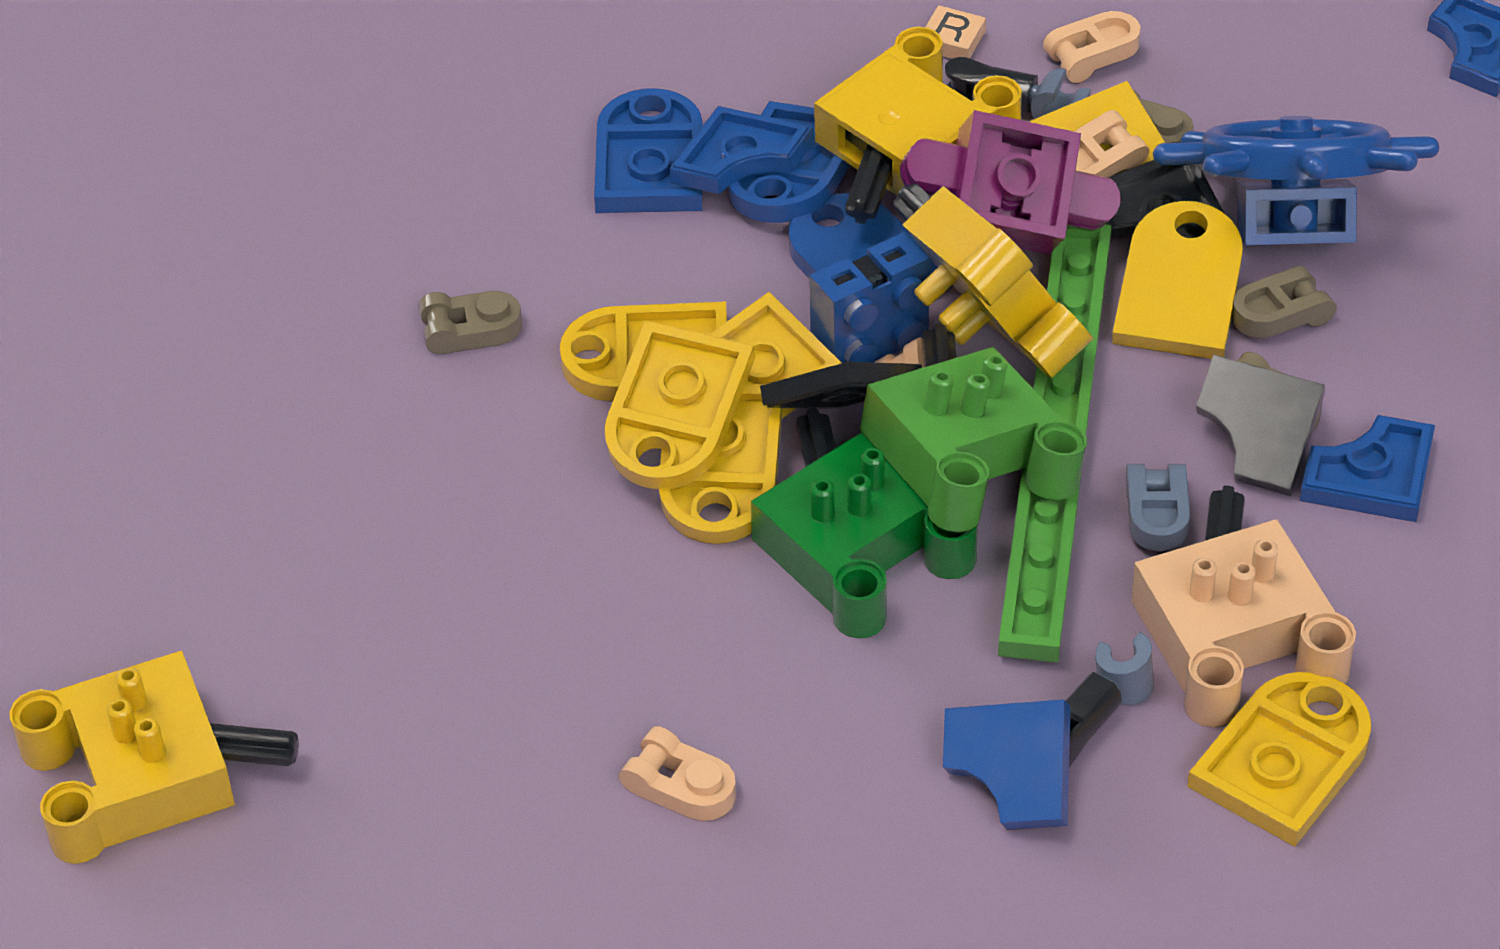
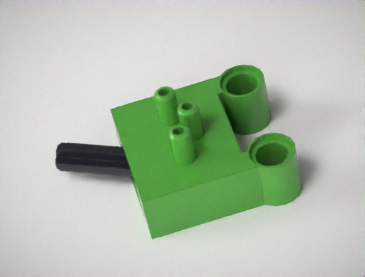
M935 323L934 329L924 330L921 335L924 368L867 385L860 430L877 449L884 453L886 460L928 506L929 518L938 527L954 532L969 531L976 527L981 518L988 479L1019 469L1027 468L1025 475L1026 485L1033 493L1045 499H1066L1076 491L1087 447L1086 435L1077 426L1064 422L994 347L957 358L955 334L946 331V325Z

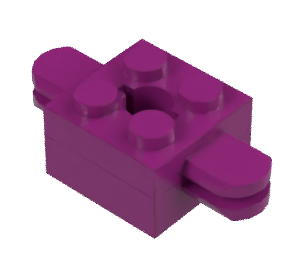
M974 110L959 128L957 145L928 138L920 139L908 150L900 165V176L904 186L908 187L913 183L918 184L930 196H933L944 186L990 224L1002 230L1020 249L1047 255L1065 239L1067 225L1090 230L1100 229L1117 213L1121 203L1120 191L1116 182L1112 179L1076 171L1081 133Z

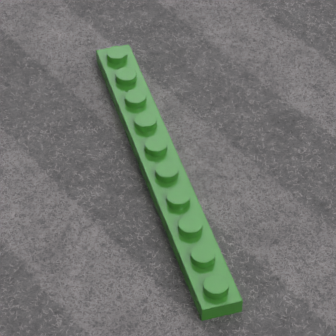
M1107 224L1097 230L1067 225L1065 239L1052 251L1047 292L1056 303L1060 302L1083 324L1092 335L1093 340L1053 378H1049L1036 367L1033 388L1064 422L1077 426L1085 435L1087 434L1112 225ZM1023 468L999 634L998 656L1058 663L1082 468L1074 494L1060 500L1045 499L1029 490L1025 483L1027 468Z

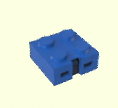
M902 232L867 248V255L857 260L851 261L849 258H845L810 274V332L842 363H874L888 354H894L903 350L906 344L920 338L924 330H929V306H925L915 296L914 289L930 275V257L906 232Z

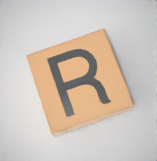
M938 5L925 27L935 30L941 36L943 41V57L950 59L966 57L970 59L986 32V17Z

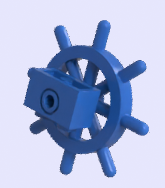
M1285 116L1277 120L1246 121L1219 125L1206 132L1188 131L1182 136L1181 143H1161L1157 145L1153 151V158L1160 165L1202 164V170L1213 177L1228 176L1269 179L1270 181H1237V229L1245 245L1357 242V187L1347 179L1336 178L1366 176L1387 170L1411 171L1417 166L1418 159L1436 156L1439 152V143L1430 136L1391 137L1385 128L1370 123L1313 119V117Z

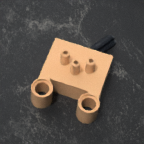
M1224 485L1222 490L1213 491L1210 495L1205 541L1134 563L1131 597L1134 607L1185 693L1184 708L1186 714L1194 722L1208 727L1224 726L1230 723L1239 710L1244 669L1297 652L1295 672H1311L1319 676H1330L1345 684L1349 679L1356 637L1354 625L1347 617L1335 612L1277 519L1242 529L1245 497L1241 493L1234 492L1235 488L1229 485Z

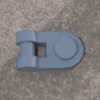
M1127 464L1126 498L1128 501L1129 530L1132 538L1140 546L1149 550L1166 551L1180 546L1187 538L1190 518L1186 464H1168L1167 470L1145 469V464Z

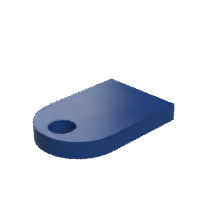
M647 88L624 93L610 101L603 108L597 121L594 189L595 213L703 211V190L672 184L669 169L703 126L701 113L690 99L674 91ZM647 111L660 112V114L656 116L640 115L641 113Z
M774 101L768 102L761 115L813 127L815 141L814 108ZM814 142L792 173L765 172L744 177L728 186L729 199L739 213L750 219L768 223L791 222L792 218L801 217L812 212L814 214L821 210L830 196L837 190L850 164ZM778 195V197H776V198H771V199H766V198H764V197H766V196Z
M849 193L832 194L824 204V207L813 214L812 212L801 217L792 218L789 226V250L796 266L809 278L810 274L845 258H849L851 261L857 260L867 255V248L902 232H906L912 239L913 237L902 226V223L881 203L876 218L867 219L865 224L856 223L855 218L846 215L845 212ZM825 219L840 222L830 227L817 224V222ZM930 259V274H931V273H933L938 267H937V266L935 265V263Z

